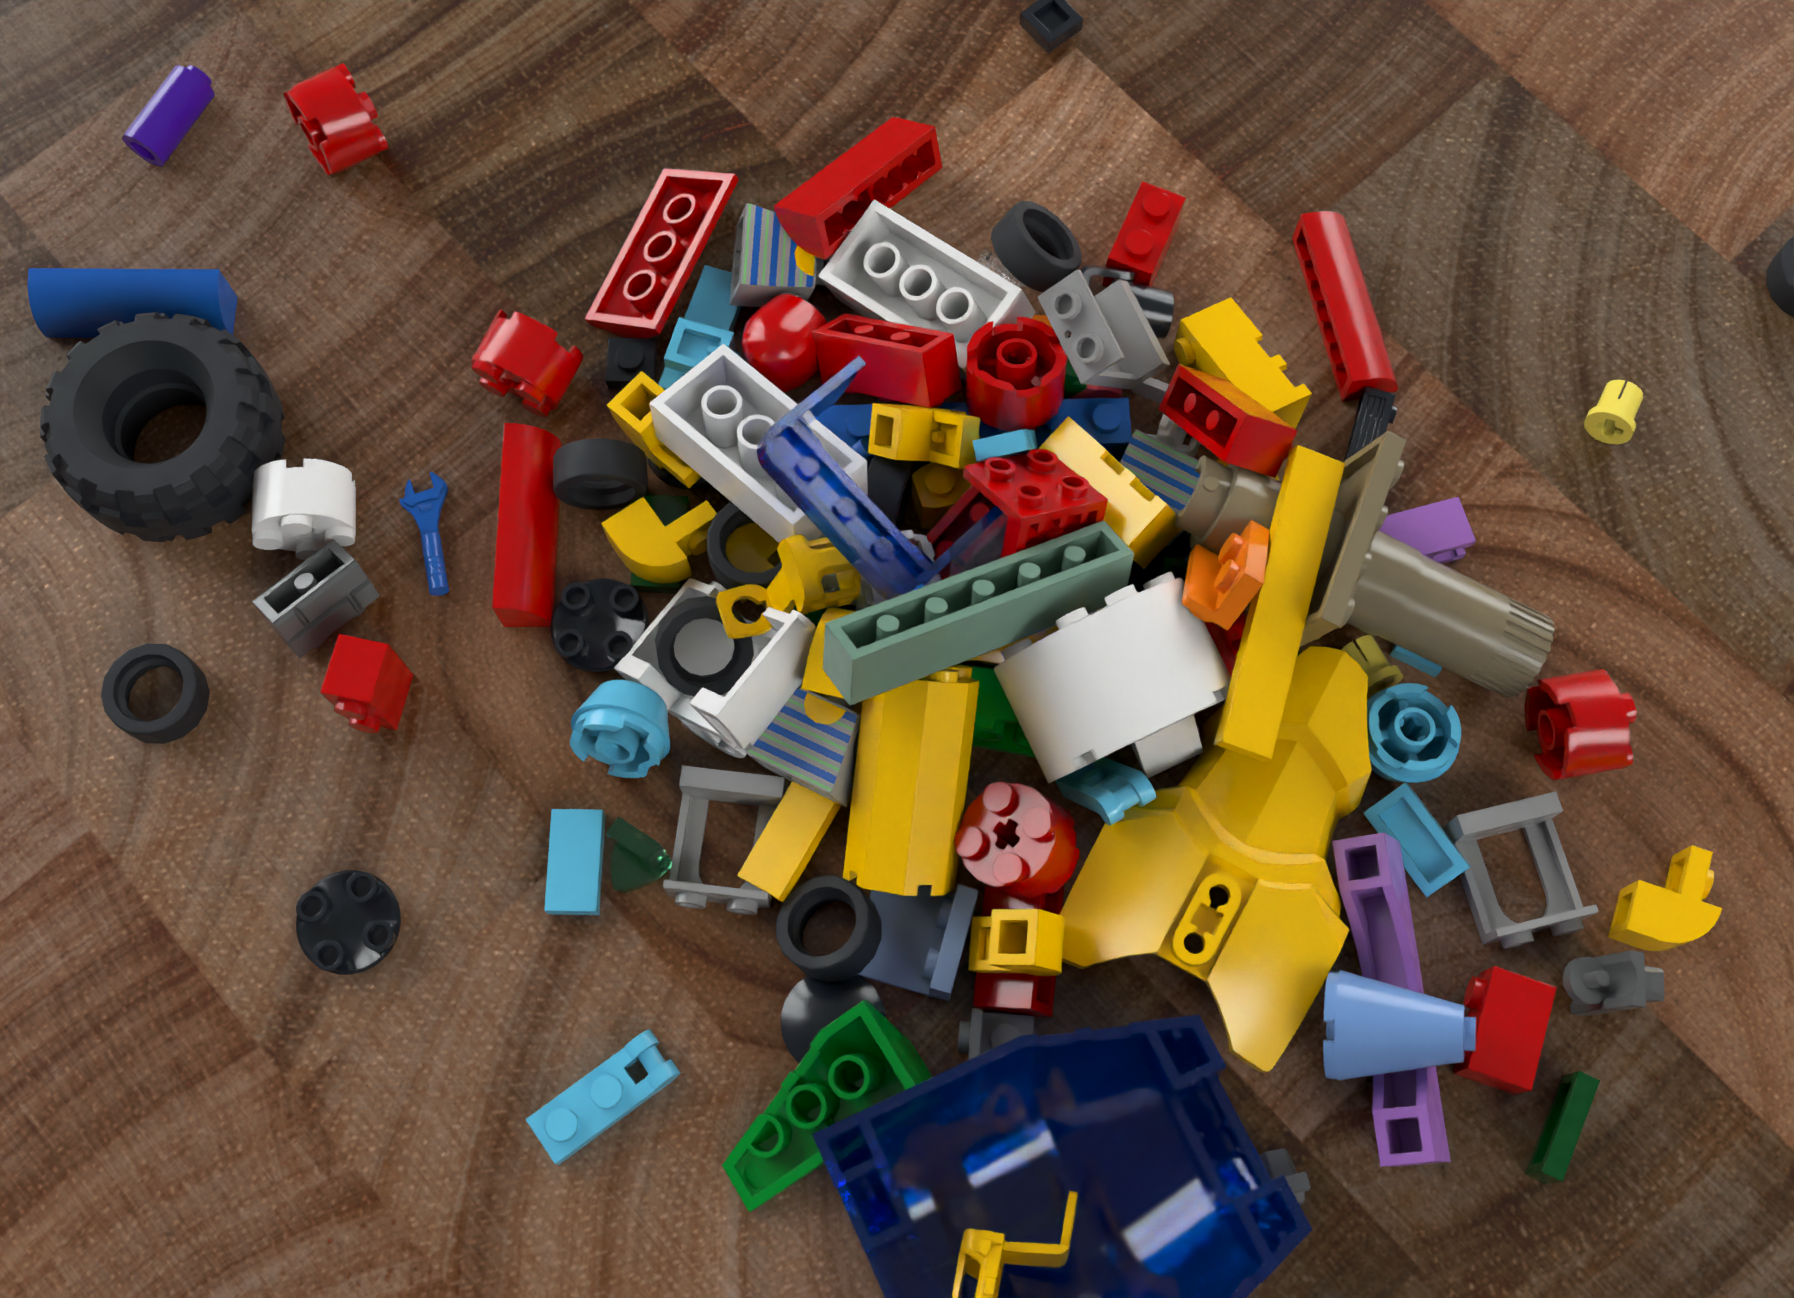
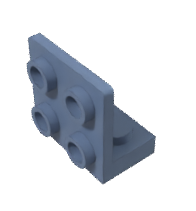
M959 884L956 894L948 892L944 896H931V887L926 885L918 887L917 896H903L872 890L869 899L875 904L882 920V939L875 957L856 975L949 1002L979 890Z

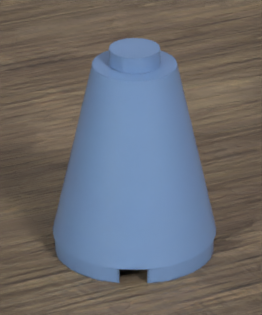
M1342 970L1328 972L1324 1000V1022H1327V1040H1323L1324 1071L1327 1079L1345 1080L1464 1062V1051H1476V1017H1465L1464 1005Z

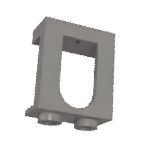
M1077 269L1037 297L1081 384L1131 390L1170 365L1128 281L1119 279L1093 296L1081 270Z
M682 765L679 787L683 794L669 880H664L663 883L665 892L669 897L675 898L676 905L686 908L704 909L706 908V902L727 904L726 910L729 912L744 915H756L758 908L771 909L772 896L769 895V892L762 891L747 881L740 889L705 885L700 878L699 866L709 801L759 806L754 847L787 791L785 777Z
M1557 792L1460 814L1443 826L1445 833L1471 865L1470 868L1460 874V878L1483 945L1501 941L1503 949L1522 946L1535 941L1532 933L1546 929L1551 930L1553 937L1567 935L1583 930L1582 920L1599 912L1596 904L1583 907L1552 818L1563 812ZM1523 829L1546 896L1547 906L1541 918L1516 923L1503 914L1496 899L1477 839Z

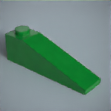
M863 1000L819 1031L811 1042V1048L795 1070L789 1072L780 1086L782 1088L765 1111L756 1117L722 1164L749 1212L762 1206L940 1089L912 1042L867 1000Z

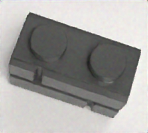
M332 540L254 599L252 603L276 634L301 658L311 649L321 646L329 635L351 618L362 614L366 607L380 595L355 559L335 540Z

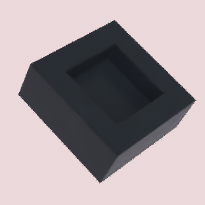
M1038 0L1020 13L1019 24L1047 53H1050L1082 30L1083 18L1066 0Z
M608 338L606 384L608 389L625 388L641 371L656 382L658 353L656 338Z

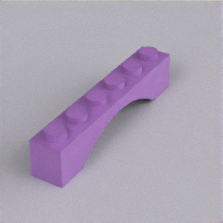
M1385 832L1332 841L1340 895L1354 937L1362 976L1424 994L1400 841ZM1436 1066L1373 1075L1372 1113L1380 1167L1451 1162Z

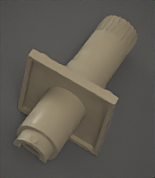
M1387 431L1343 462L1345 466L1300 647L1348 624L1371 636H1379L1505 698H1513L1514 695L1517 696L1522 690L1524 691L1529 683L1533 682L1534 677L1539 674L1540 668L1545 663L1547 654L1551 649L1550 645L1554 638V628L1552 627L1554 623L1549 616L1421 554L1418 549L1379 530L1388 513V507L1384 505L1388 491L1397 483L1404 468V461L1400 460L1406 439ZM1205 455L1201 456L1195 472L1200 474L1198 483L1184 509L1178 512L1174 522V526L1191 533L1190 547L1193 549L1198 544L1219 555L1228 537L1232 533L1240 536L1251 520L1270 530L1282 482L1270 476L1232 464L1225 466Z

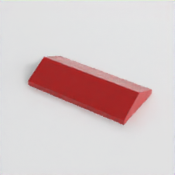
M664 168L591 305L585 320L592 326L623 338L648 339L659 335L739 181L737 176L731 173Z

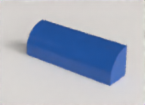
M28 269V297L31 312L37 327L48 338H95L100 335L98 328L115 320L126 324L134 322L136 314L153 312L165 313L170 319L176 314L205 319L215 329L220 331L226 329L233 335L238 296L219 269Z

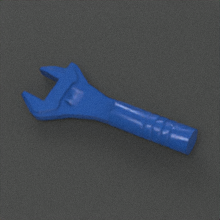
M430 472L434 488L415 494L413 484L409 479L405 487V497L400 499L399 502L415 518L420 528L429 594L440 596L449 592L439 534L440 514L448 494V486L438 475Z

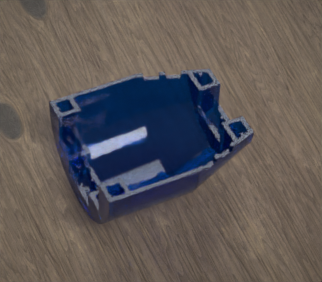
M1200 1015L1132 1022L1128 1026L1097 1030L1081 1028L1075 1029L1071 1033L1037 1036V1034L1022 1035L812 1134L885 1298H952L963 1232L966 1229L986 1230L1005 1234V1241L1060 1245L1069 1191L1078 1192L1067 1262L1061 1267L1004 1263L998 1298H1247L1313 1230L1284 1174L1271 1180L1219 1080L1227 1066ZM966 1272L960 1298H975L978 1280Z

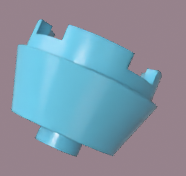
M627 680L604 682L590 695L571 718L572 734L570 746L573 752L584 762L588 755L596 760L610 765L607 774L623 778L645 777L649 767L655 764L659 766L660 761L669 753L670 736L667 705L659 694L642 684Z
M1415 683L1398 684L1379 691L1367 701V733L1372 771L1380 777L1393 782H1425L1442 775L1455 761L1461 740L1459 717L1452 705L1447 708L1439 698L1427 692L1426 690L1429 687Z

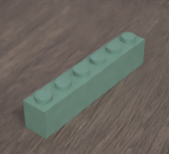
M1101 521L825 623L823 670L849 706L1054 627L1057 625L1056 620L1082 607H1085L1087 613L1107 606L1104 600L1105 597L1128 586L1134 552L1105 521Z

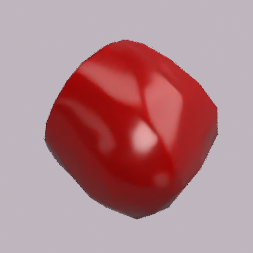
M779 294L766 302L746 322L742 339L743 356L750 366L783 393H786L804 384L818 371L819 364L812 331L827 324V321L812 304L804 299L791 294Z

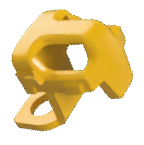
M798 534L781 539L777 550L782 562V568L767 589L759 585L748 584L718 593L716 603L727 636L731 639L758 636L767 633L773 628L762 614L752 624L738 621L732 613V605L740 599L751 600L757 605L765 604L766 609L771 607L787 614L796 605L797 611L803 615L829 606L837 605L840 607L852 603L853 600L858 599L861 589L862 563L856 547L852 544L847 545L841 536L807 541L806 537ZM836 573L841 590L825 593L821 583L822 577Z
M1069 1191L1060 1245L1005 1241V1234L986 1230L966 1229L963 1232L952 1298H960L965 1272L978 1280L975 1298H998L1004 1263L1044 1267L1063 1266L1067 1262L1078 1192Z

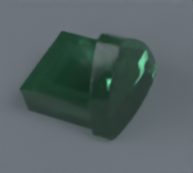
M619 816L616 818L606 832L607 836L615 844L611 859L612 884L618 893H626L645 887L659 879L671 868L672 859L660 843Z

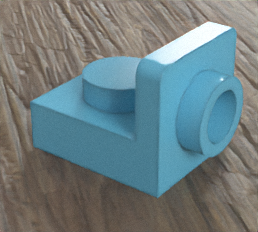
M679 317L664 356V363L667 368L687 373L723 343L739 357H741V352L736 351L734 332Z

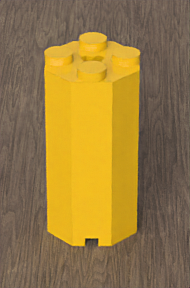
M953 665L863 700L843 878L850 881L857 877L856 885L861 888L903 896H917L920 885H932L931 896H944L955 889L959 854L955 849L954 837L964 817L979 690V680L971 678L972 667Z

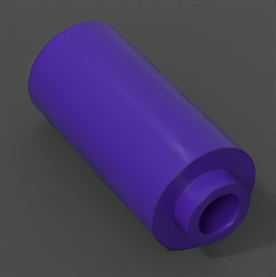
M176 65L123 134L122 140L145 161L162 167L214 98L215 93L210 87L212 84L211 79L195 66L188 65L185 68Z

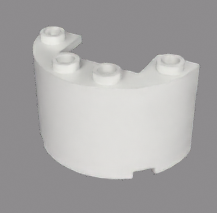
M1172 572L1165 573L1144 584L1145 590L1137 593L1133 584L1126 586L1104 598L1107 607L1088 615L1085 607L1077 609L1055 621L1059 628L1058 631L1032 644L1030 638H1027L1001 651L1005 661L993 670L1048 783L1226 699L1231 675L1204 621L1194 616L1182 604L1185 585L1182 578L1175 579Z
M689 578L614 669L627 681L642 684L659 694L667 705V711L676 716L681 721V725L696 736L731 756L744 758L750 747L758 740L794 691L802 686L816 626L806 616L796 610H792L790 614L768 607L762 615L770 622L773 628L765 634L752 636L754 655L751 665L731 690L723 695H718L702 687L695 697L685 695L667 682L659 668L655 644L659 624L668 611L688 598L703 596L717 598L719 592L727 590L715 581L708 585ZM708 618L696 619L684 625L677 634L674 643L675 657L679 664L688 672L701 676L715 674L724 669L731 660L734 651V640L727 636L724 625L719 621ZM744 618L746 624L754 623Z

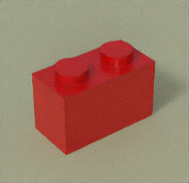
M1142 181L1109 253L1106 267L1134 271L1135 277L1132 280L1133 282L1152 287L1178 229L1186 197ZM1104 276L1102 286L1109 287L1114 278Z
M338 634L320 693L334 706V712L345 716L349 720L348 725L354 729L368 733H378L380 727L397 731L414 674L389 644Z
M1496 966L1479 973L1478 977L1473 976L1465 992L1464 1006L1470 1008L1468 1017H1476V1051H1464V1062L1455 1064L1453 1074L1513 1095L1532 1091L1557 987Z

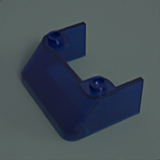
M858 356L766 431L758 443L757 458L764 471L882 597L889 600L924 587L989 527L1003 511L995 505L934 562L899 531L823 449L818 437L807 427L808 424L839 399L866 363Z

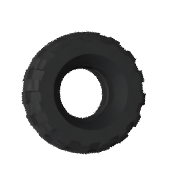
M153 312L136 314L134 322L123 324L115 320L98 328L100 335L87 344L79 341L66 354L69 362L62 372H53L45 389L47 391L45 397L50 401V404L41 408L40 438L45 442L44 446L48 454L44 458L52 475L70 498L101 524L121 535H124L126 532L136 535L143 541L164 543L165 541H173L175 536L178 535L189 540L211 534V526L223 520L228 524H232L247 513L243 506L253 497L255 470L266 463L282 458L286 438L281 431V420L285 419L281 400L265 370L240 340L226 329L223 331L215 329L205 319L176 314L170 319L165 313ZM196 404L207 407L204 427L196 441L187 450L164 462L151 464L135 462L134 450L137 439L143 428L153 417L166 409L179 405Z

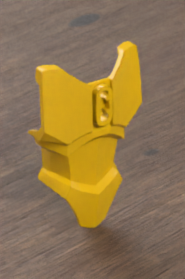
M1309 646L1297 656L1272 759L1262 762L1215 745L1224 704L1215 711L1202 725L1201 745L1203 753L1198 756L1179 785L1154 790L1156 799L1143 807L1135 804L1124 811L1123 819L1111 826L1106 823L1104 824L1060 912V915L1065 918L1062 962L1083 970L1092 965L1115 959L1155 954L1201 979L1208 985L1219 1009L1229 1040V1052L1248 1066L1262 1073L1273 1069L1288 1046L1327 978L1328 972H1330L1349 932V928L1339 918L1342 901L1333 884L1326 864V858L1338 821L1345 818L1359 806L1372 768L1367 733L1368 676L1348 653L1329 647ZM1213 887H1220L1226 891L1228 902L1214 909L1209 906L1211 903L1209 891ZM1195 934L1201 938L1204 947L1200 953L1193 954L1186 950L1184 939L1187 935Z

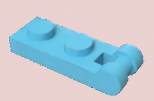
M1105 757L1055 780L1063 797L1100 814L1109 826L1123 819L1124 811L1135 804L1143 807L1156 799V794L1150 781L1141 771Z
M651 1029L640 1033L619 1052L525 1119L556 1165H560L680 1075L681 1072L672 1059L666 1061L657 1049L659 1041ZM637 1061H640L648 1075L636 1084L627 1069Z

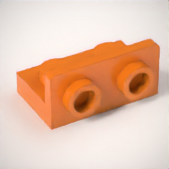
M1251 520L1240 536L1232 533L1228 537L1219 555L1196 544L1189 556L1182 604L1198 619L1205 622H1214L1229 630L1264 584L1270 530Z

